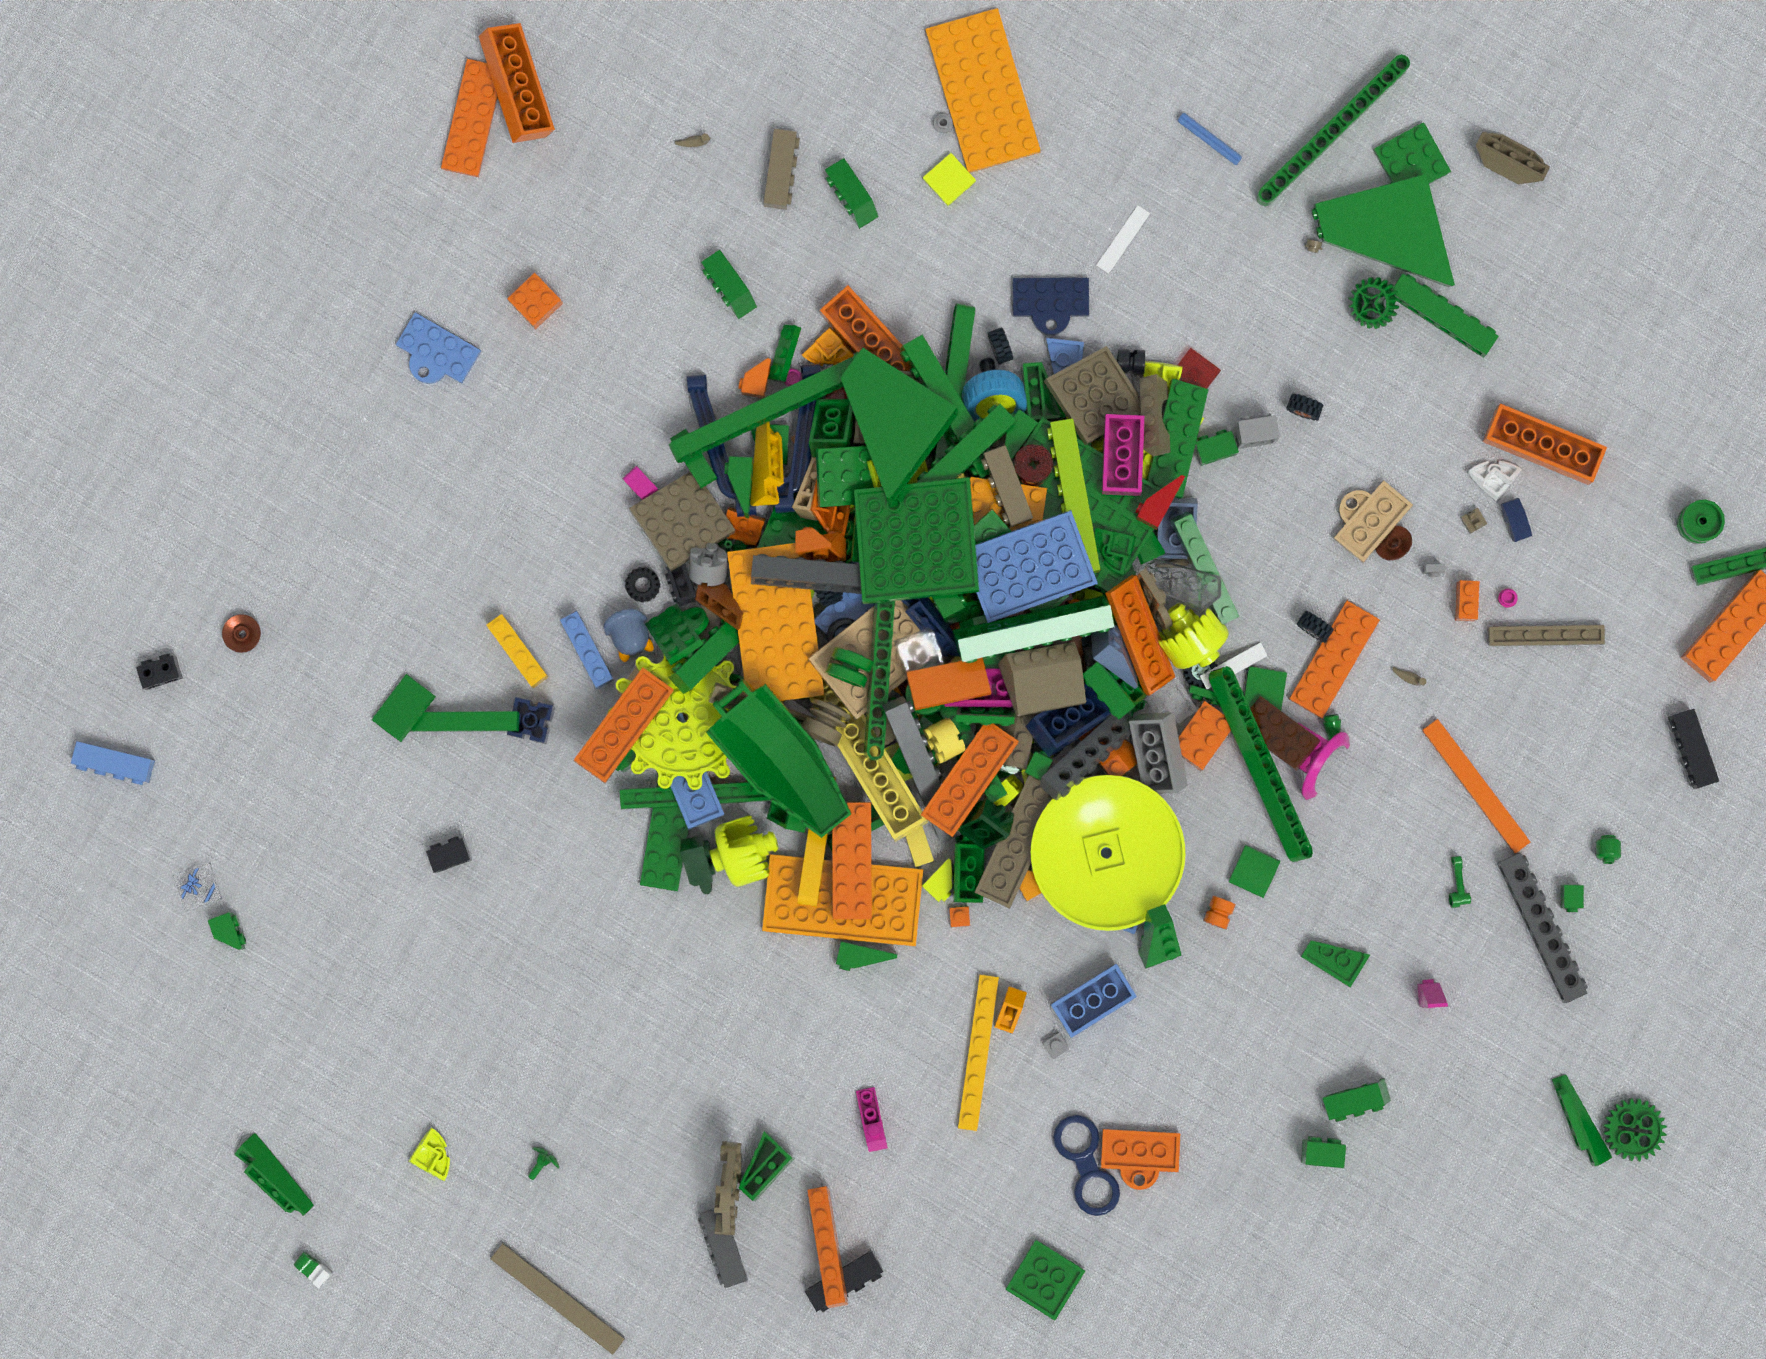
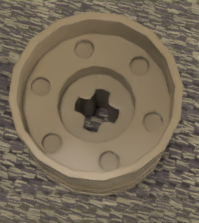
M814 699L812 704L819 710L810 708L809 712L815 716V719L806 717L802 726L811 737L837 747L842 734L836 730V727L846 728L847 725L840 721V719L849 722L851 716L830 702Z

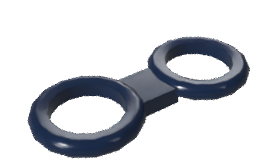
M1067 1116L1056 1126L1053 1140L1054 1146L1060 1155L1068 1160L1075 1161L1080 1174L1074 1189L1075 1201L1079 1208L1089 1215H1106L1118 1204L1120 1189L1114 1176L1107 1171L1098 1169L1093 1153L1098 1148L1100 1139L1098 1129L1094 1122L1085 1116ZM1071 1123L1084 1124L1091 1132V1143L1081 1153L1069 1152L1062 1144V1132ZM1091 1178H1103L1109 1182L1112 1188V1197L1107 1205L1094 1208L1087 1205L1083 1200V1186Z

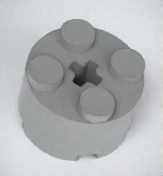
M716 543L706 544L707 547L705 549L692 548L689 559V578L701 585V582L707 583V586L722 584L727 577V553L719 548Z

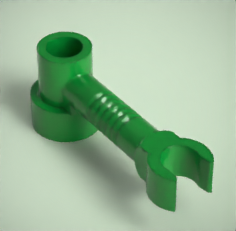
M1461 856L1451 857L1457 892L1449 893L1451 908L1471 904L1470 893H1465Z

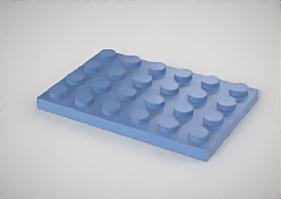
M1071 510L976 544L980 592L976 593L988 623L1098 584Z

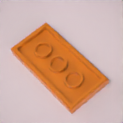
M978 658L973 663L958 661L906 672L915 710L991 695L983 658Z

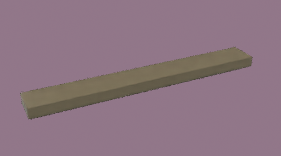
M504 1243L491 1257L493 1262L612 1355L625 1340L624 1337Z

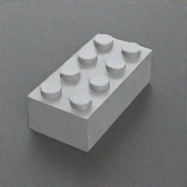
M1143 713L1129 720L1141 783L1150 787L1158 794L1178 793L1188 786L1174 713Z

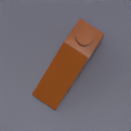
M707 583L698 585L695 600L739 630L743 612L736 600L733 599L729 587L724 583L716 586H707Z

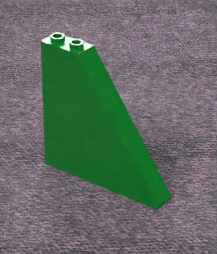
M1427 174L1313 205L1314 209H1311L1314 220L1318 221L1319 227L1316 228L1318 238H1322L1323 243L1446 287H1453L1455 285Z
M862 348L860 352L854 354L851 364L842 370L840 378L887 502L892 505L959 413L955 405L865 348Z

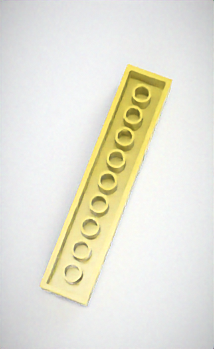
M823 679L825 695L808 698L811 703H813L814 699L830 702L851 716L849 722L840 719V721L847 725L846 728L836 727V730L842 734L837 746L893 840L897 842L927 824L928 820L921 816V808L886 750L884 749V754L879 760H869L865 757V715L863 714L855 720ZM871 729V735L876 738L877 735L875 734L874 730ZM872 746L869 752L872 757L878 755V749L876 746Z

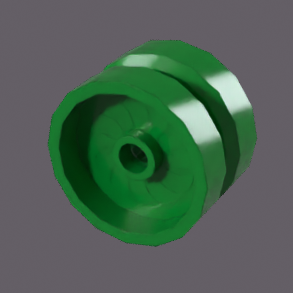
M1706 499L1697 500L1684 507L1677 519V528L1680 535L1686 541L1693 544H1704L1718 537L1725 525L1722 509L1715 502Z
M835 647L831 657L833 660L841 663V665L832 662L828 663L825 673L848 684L864 688L868 678L858 672V670L866 673L871 672L874 662L856 652Z

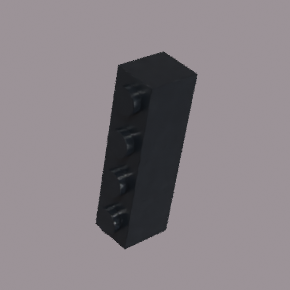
M1695 709L1669 716L1668 727L1671 732H1674L1676 738L1674 739V744L1682 755L1680 761L1683 768L1687 770L1688 775L1686 778L1689 786H1692L1693 789H1698L1719 782Z
M872 1250L842 1267L846 1293L852 1290L858 1292L865 1287L864 1283L871 1280L874 1282L882 1277L881 1273L884 1270ZM822 1280L805 1290L816 1312L819 1310L824 1312L829 1309L825 1302Z

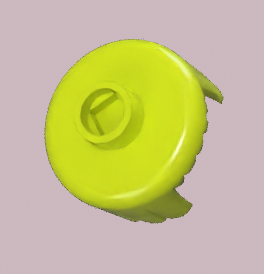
M1177 603L1168 610L1172 620V627H1170V630L1162 629V632H1159L1162 642L1158 640V643L1176 668L1187 669L1197 664L1200 667H1205L1219 657L1220 654L1217 650L1226 642L1229 631L1210 609L1207 608L1206 615L1203 614L1199 618L1192 609L1185 610L1186 606L1184 604Z
M750 815L718 825L715 828L717 848L710 850L715 870L717 872L725 870L730 882L735 887H741L767 878L770 872L767 869L769 864L768 862H760L767 859L766 856L770 855V851L776 852L779 849L774 832L768 831L766 835L763 833L750 834L757 830L756 825L749 826L754 823Z

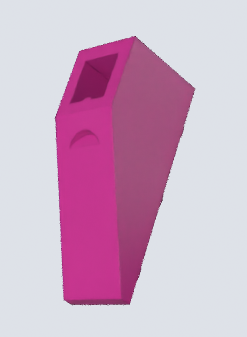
M875 1087L856 1091L868 1151L873 1152L887 1149Z

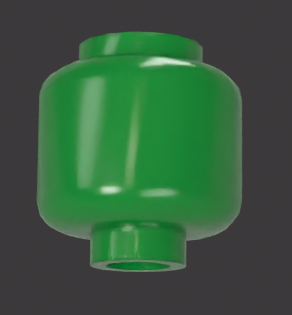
M1614 835L1601 836L1596 841L1597 859L1603 861V864H1614L1616 860L1621 858V841Z

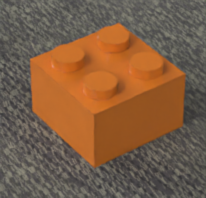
M536 273L531 275L507 298L509 303L535 330L563 304L561 299Z

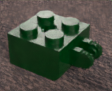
M984 799L976 803L958 831L981 849H985L1007 839L1014 821V813L1011 811L1005 813V806L1002 804L996 806L988 799Z
M702 834L681 840L680 853L689 884L694 887L699 885L703 894H710L712 892L711 882H713V875L716 874L710 858L711 847L709 840H705Z

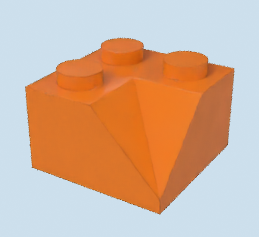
M805 527L803 530L796 531L795 553L802 558L813 561L817 559H823L826 562L846 561V538L836 531L821 535L814 528Z

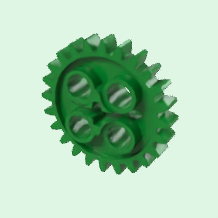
M1629 1098L1627 1104L1625 1100H1621L1622 1106L1614 1104L1616 1111L1609 1109L1612 1116H1605V1119L1609 1121L1608 1124H1603L1604 1127L1608 1128L1603 1134L1609 1136L1605 1142H1611L1612 1144L1609 1146V1149L1616 1148L1614 1154L1619 1155L1622 1153V1159L1628 1156L1629 1161H1633L1635 1156L1636 1160L1640 1162L1641 1156H1643L1644 1159L1648 1160V1153L1655 1156L1654 1149L1661 1150L1658 1144L1665 1143L1661 1139V1136H1667L1666 1133L1662 1132V1129L1667 1128V1126L1661 1125L1665 1118L1658 1117L1661 1113L1660 1110L1654 1112L1655 1105L1652 1104L1648 1107L1649 1101L1645 1100L1641 1104V1099L1637 1098L1634 1103V1100ZM1628 1113L1631 1120L1629 1123L1624 1124L1622 1118L1624 1114ZM1645 1116L1650 1120L1649 1125L1646 1127L1642 1125V1119ZM1618 1126L1651 1130L1652 1133H1634L1628 1130H1620ZM1623 1133L1628 1135V1140L1625 1143L1620 1141V1135ZM1642 1136L1647 1138V1144L1641 1146L1639 1143V1139Z

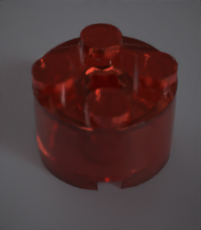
M1030 444L1017 452L1014 460V469L1022 483L1029 486H1038L1043 484L1051 475L1053 459L1044 446ZM1034 461L1035 464H1038L1036 465V469H1033L1032 466H1029L1030 462Z

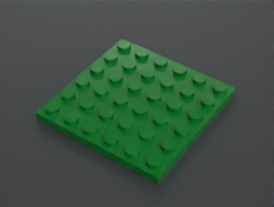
M970 477L907 484L892 505L888 504L882 487L854 490L863 604L980 592Z

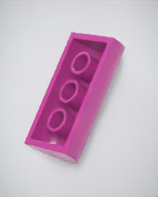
M986 669L991 695L945 704V707H1013L1000 669Z

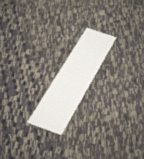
M1137 205L1096 266L1109 274L1150 213Z
M1260 642L1202 674L1200 677L1207 690L1212 687L1209 681L1211 671L1228 666L1236 674L1267 657V654Z

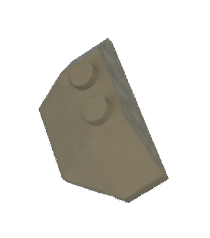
M1482 131L1476 143V148L1484 166L1518 185L1543 181L1550 168L1535 151L1503 134Z

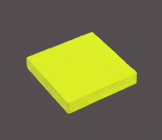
M952 153L946 156L923 177V180L947 206L952 204L976 182L975 178Z

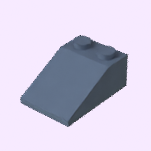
M1174 497L1157 530V539L1165 550V554L1157 558L1188 559L1170 520L1185 512H1189L1192 514L1197 525V498L1178 499Z
M1114 625L1107 632L1095 631L1091 635L1093 659L1136 689L1138 687L1137 674L1119 628Z

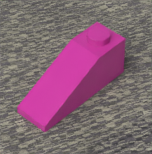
M1434 979L1422 980V984H1417L1419 1007H1448L1440 983H1434Z

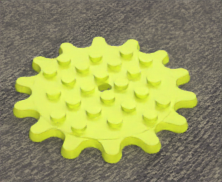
M645 656L638 657L636 667L639 671L643 667L674 689V692L631 748L636 754V758L631 764V771L639 775L648 768L655 769L658 772L657 783L663 789L669 788L675 777L682 776L687 780L690 789L698 790L702 786V775L706 771L714 772L721 779L727 778L730 774V769L726 763L727 756L708 736L706 731L721 717L713 703L708 701L715 683L733 689L737 687L729 681V677L734 671L733 663L727 660L723 661L719 666L714 667L692 690L683 694L668 677L673 673L671 669L679 662L682 664L685 659L682 658L673 665H670L665 656L662 662L658 664L652 663ZM621 678L616 682V689L623 694L632 681ZM685 713L688 716V720L685 723L679 722L677 719L678 714Z

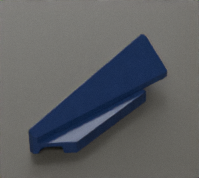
M929 597L901 600L908 607L905 610L907 615L941 656L948 657L952 655L960 657L957 652L953 630L947 622L945 623Z

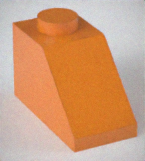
M765 359L747 371L744 378H740L738 389H742V395L761 399L765 398L772 363L771 359Z

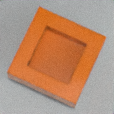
M969 906L949 908L951 927L970 926Z

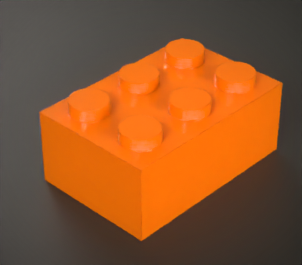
M1206 701L1202 702L1178 736L1182 758L1200 771L1205 768L1231 731L1225 715Z

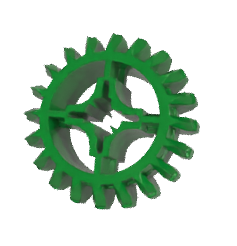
M1369 277L1368 281L1363 279L1361 284H1356L1357 290L1351 291L1354 297L1348 298L1350 301H1353V304L1348 306L1354 309L1350 314L1357 315L1354 321L1361 320L1360 325H1367L1369 329L1372 327L1378 329L1380 325L1385 327L1387 322H1392L1391 316L1397 315L1394 309H1399L1395 302L1400 300L1394 297L1398 292L1391 291L1394 285H1387L1388 281H1381L1380 277H1376L1375 280L1373 277ZM1374 287L1381 292L1374 295L1369 293L1368 289ZM1374 311L1379 313L1380 317L1375 319L1367 314Z

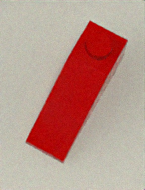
M1179 476L1146 499L1144 504L1140 502L1135 512L1138 514L1136 519L1157 530L1185 476Z

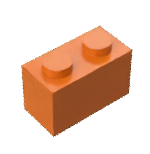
M1460 580L1457 582L1455 621L1478 620L1480 581Z

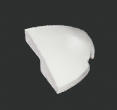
M1489 461L1474 466L1469 470L1468 474L1481 489L1496 501L1522 470L1520 467L1505 461H1499L1498 464L1488 465Z

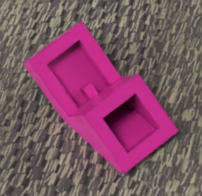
M637 466L622 478L641 500L659 490Z

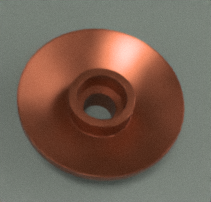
M1395 526L1376 548L1377 554L1385 560L1402 558L1412 546L1411 533L1402 526Z
M243 614L235 615L228 619L222 630V638L225 645L238 653L248 652L255 648L261 637V630L257 621ZM241 631L246 632V636L243 638L240 637Z

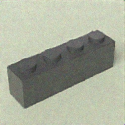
M713 1208L701 1212V1218H698L701 1229L706 1231L707 1236L704 1238L707 1247L712 1248L713 1255H710L714 1267L718 1266L720 1272L717 1274L720 1285L724 1284V1287L728 1288L743 1283L748 1278L734 1236L715 1234L716 1216L722 1215V1213H714Z

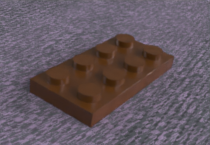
M1260 696L1250 709L1267 748L1271 753L1297 771L1319 744L1320 740Z

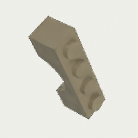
M1157 374L1139 378L1141 416H1144L1143 450L1153 457L1170 453V435L1162 419V404L1164 400H1168L1167 382Z

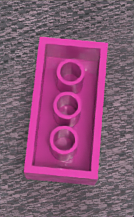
M1105 415L1101 494L1141 495L1144 416Z

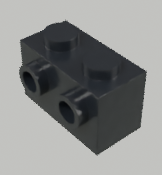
M686 563L672 571L666 567L668 573L665 574L668 585L672 584L674 591H671L674 603L678 602L679 606H683L696 601V592L692 580L689 578Z
M170 654L161 655L159 660L153 662L152 659L140 662L141 665L136 667L142 689L144 690L183 679L177 657L170 656Z
M459 836L448 839L449 843L442 846L441 843L429 846L430 850L426 851L433 873L472 861L464 838L460 839Z

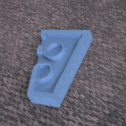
M1046 338L1053 374L1082 360L1084 342Z

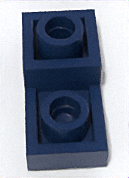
M1515 498L1501 503L1504 521L1509 525L1512 541L1517 542L1531 537L1532 532L1520 499Z

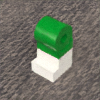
M303 1252L293 1264L317 1288L322 1287L332 1274L329 1269L306 1252Z

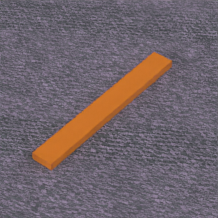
M1436 719L1425 727L1422 732L1513 853L1516 854L1528 845L1530 840L1442 723Z

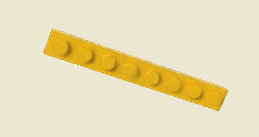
M979 975L958 1129L977 1131L999 977Z

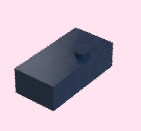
M1084 684L1085 704L1041 712L1026 725L1028 731L1048 757L1104 722L1111 714L1109 707L1098 699L1092 687Z

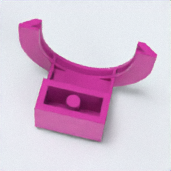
M1298 722L1299 725L1320 740L1319 744L1299 768L1307 774L1302 787V796L1308 800L1316 797L1318 794L1315 791V783L1326 760L1338 747L1344 745L1348 749L1350 741L1348 734L1345 732L1336 734L1328 741Z

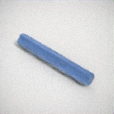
M1182 113L1178 118V122L1234 165L1241 161L1242 156L1186 113Z

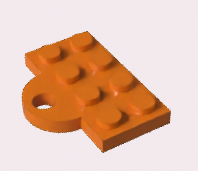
M1102 1129L1101 1168L1120 1169L1121 1177L1129 1187L1136 1190H1144L1156 1182L1159 1171L1179 1172L1180 1133ZM1138 1174L1143 1175L1145 1178L1142 1185L1134 1183V1177Z

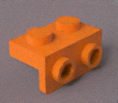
M729 507L726 517L735 528V533L727 537V539H737L746 545L756 546L763 530L765 518L755 515L749 516V519L737 517V510Z

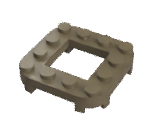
M722 1141L720 1161H727V1163H723L721 1186L716 1185L714 1213H722V1215L716 1216L715 1234L735 1235V1219L738 1213V1206H736L735 1201H739L740 1189H737V1184L741 1183L742 1143Z

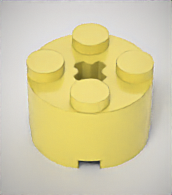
M946 717L923 730L927 737V747L930 751L934 750L939 764L965 751L964 742L962 739L959 740L957 735L959 731L951 719Z

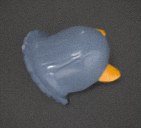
M632 608L615 612L608 617L603 626L605 635H611L612 642L618 650L619 658L623 662H627L631 655H638L643 650L648 652L654 651L653 643L649 639L648 628L644 624V621L648 619L647 616L641 611Z

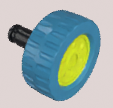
M992 358L982 359L980 361L981 373L972 377L965 384L962 391V402L974 422L981 417L984 420L989 415L987 411L995 404L997 406L1002 404L1010 414L1012 412L1017 413L1019 409L1025 412L1027 399L1022 380L1012 372L996 370L995 362Z

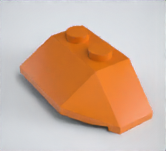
M816 479L810 510L826 533L836 531L845 536L850 505L818 507Z

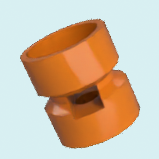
M1212 896L1209 904L1211 910L1206 912L1203 921L1227 930L1230 922L1228 916L1233 914L1236 904Z

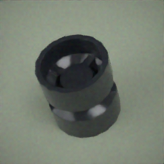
M1118 349L1117 362L1125 374L1132 371L1133 374L1144 375L1145 350L1130 352L1129 349Z

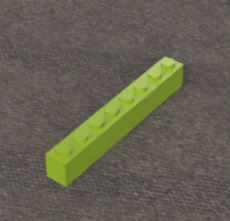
M1072 418L1050 422L1047 434L1048 439H1052L1053 447H1050L1052 458L1056 459L1057 464L1053 467L1055 477H1059L1060 484L1057 485L1058 495L1063 498V503L1060 504L1061 512L1072 511L1093 571L1098 573L1100 572V565L1074 420Z

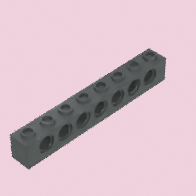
M1517 853L1497 862L1562 1002L1569 1003L1588 994L1586 991L1588 986L1584 978H1580L1578 974L1579 967L1576 961H1572L1569 955L1571 950L1567 943H1563L1561 938L1563 936L1562 931L1553 922L1554 914L1544 903L1546 901L1545 895L1536 886V883H1538L1536 876L1533 872L1530 873L1527 867L1529 862L1526 856ZM1517 869L1523 872L1521 880H1517L1514 876ZM1525 887L1531 889V895L1528 898L1523 895ZM1534 904L1540 908L1537 915L1531 912V907ZM1542 922L1548 925V930L1545 933L1541 932L1539 928ZM1551 939L1556 942L1554 950L1548 948V942ZM1559 957H1562L1565 961L1564 966L1561 968L1556 964V960ZM1568 974L1573 978L1571 985H1567L1564 981Z

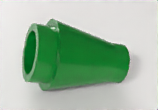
M1339 714L1323 717L1324 721L1322 723L1329 741L1341 732Z

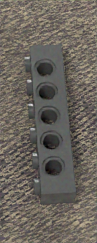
M1111 714L1041 777L1040 787L1056 801L1060 797H1066L1074 785H1079L1087 773L1091 774L1096 769L1100 761H1106L1110 756V752L1118 750L1126 738L1130 739L1132 737L1129 720L1132 717L1129 714H1125L1121 719H1118Z

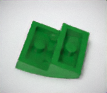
M1245 844L1229 878V883L1264 898L1280 864V860Z

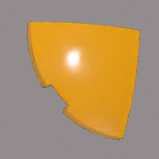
M829 327L804 351L802 356L814 364H820V366L824 364H833L834 366L853 357L854 353L841 337Z

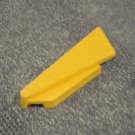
M770 422L756 428L751 506L777 505L779 503L777 486L780 487L784 484L782 437L779 432H773L770 428Z

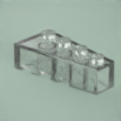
M1156 558L1145 566L1148 573L1152 572L1156 579L1155 584L1158 589L1161 588L1167 597L1200 613L1221 598V576Z

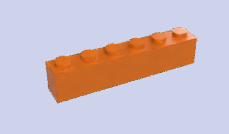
M827 1186L809 1189L807 1191L826 1306L828 1308L848 1305L830 1190Z

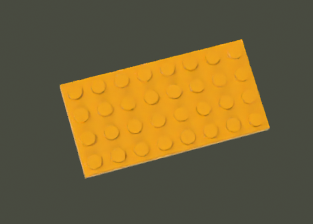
M998 8L926 28L925 32L967 171L972 173L1040 153L1039 143Z
M795 543L727 552L733 599L736 600L743 612L738 636L744 680L752 690L767 684L780 701L825 695L823 679L808 660L809 657L819 650L811 590L751 584L753 555L765 554L769 557L786 556L790 559H796L800 556L795 553Z
M770 854L768 868L770 872L767 878L762 931L916 946L923 869L871 864L872 919H833L832 860H824L818 903L817 906L798 904L804 858Z

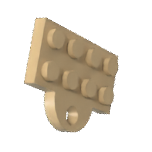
M1385 481L1372 494L1362 490L1352 491L1345 495L1340 503L1339 513L1345 525L1334 537V540L1364 563L1413 507V504ZM1354 499L1357 502V506L1352 509L1348 508L1346 501Z

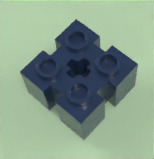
M515 697L512 711L519 712V731H507V735L524 739L525 735H529V740L547 744L550 729L546 728L547 721L552 722L555 707L540 702L535 707L532 706L533 702L531 700ZM531 716H534L536 721L529 726L527 718L531 719Z

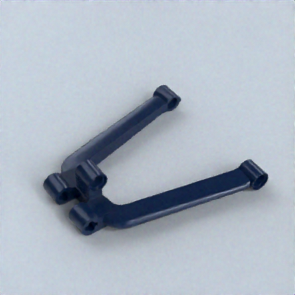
M820 364L801 366L802 380L820 372ZM706 375L687 376L688 393H690L697 421L701 428L716 421L708 396ZM817 399L799 407L791 472L788 477L784 478V484L780 487L777 486L779 503L775 505L776 513L795 512L792 508L794 504L793 494L799 491L811 462L812 454L809 438ZM724 444L718 445L707 451L713 472L717 477V485L724 496L736 499L737 517H744L729 482L728 474H725V462H729ZM750 505L749 516L757 515L756 506Z

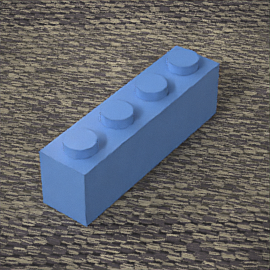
M576 611L561 619L560 621L595 687L599 689L614 681L580 614Z
M76 741L71 764L76 765L75 769L87 771L88 768L95 769V774L106 776L107 772L113 774L115 779L124 781L125 777L132 779L131 783L143 785V782L149 783L155 760Z

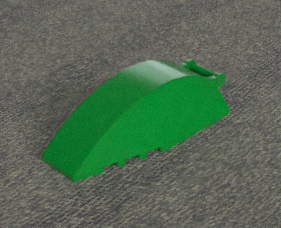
M742 679L736 688L720 701L716 700L713 703L721 717L706 733L758 793L772 800V803L782 807L790 816L796 817L804 826L821 838L852 814L817 743L767 684L752 690L749 684ZM744 691L747 696L727 711L724 707Z

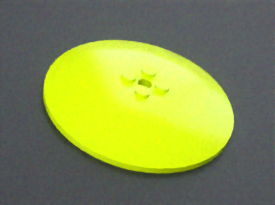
M1114 775L1094 776L1083 779L1079 785H1074L1066 797H1060L1057 801L1052 798L1036 822L1030 849L1032 871L1036 883L1048 903L1059 914L1078 925L1105 931L1127 929L1146 921L1147 910L1166 905L1180 883L1186 855L1185 841L1180 823L1168 803L1157 792L1141 782ZM1104 847L1111 850V856L1107 859L1101 856V850Z

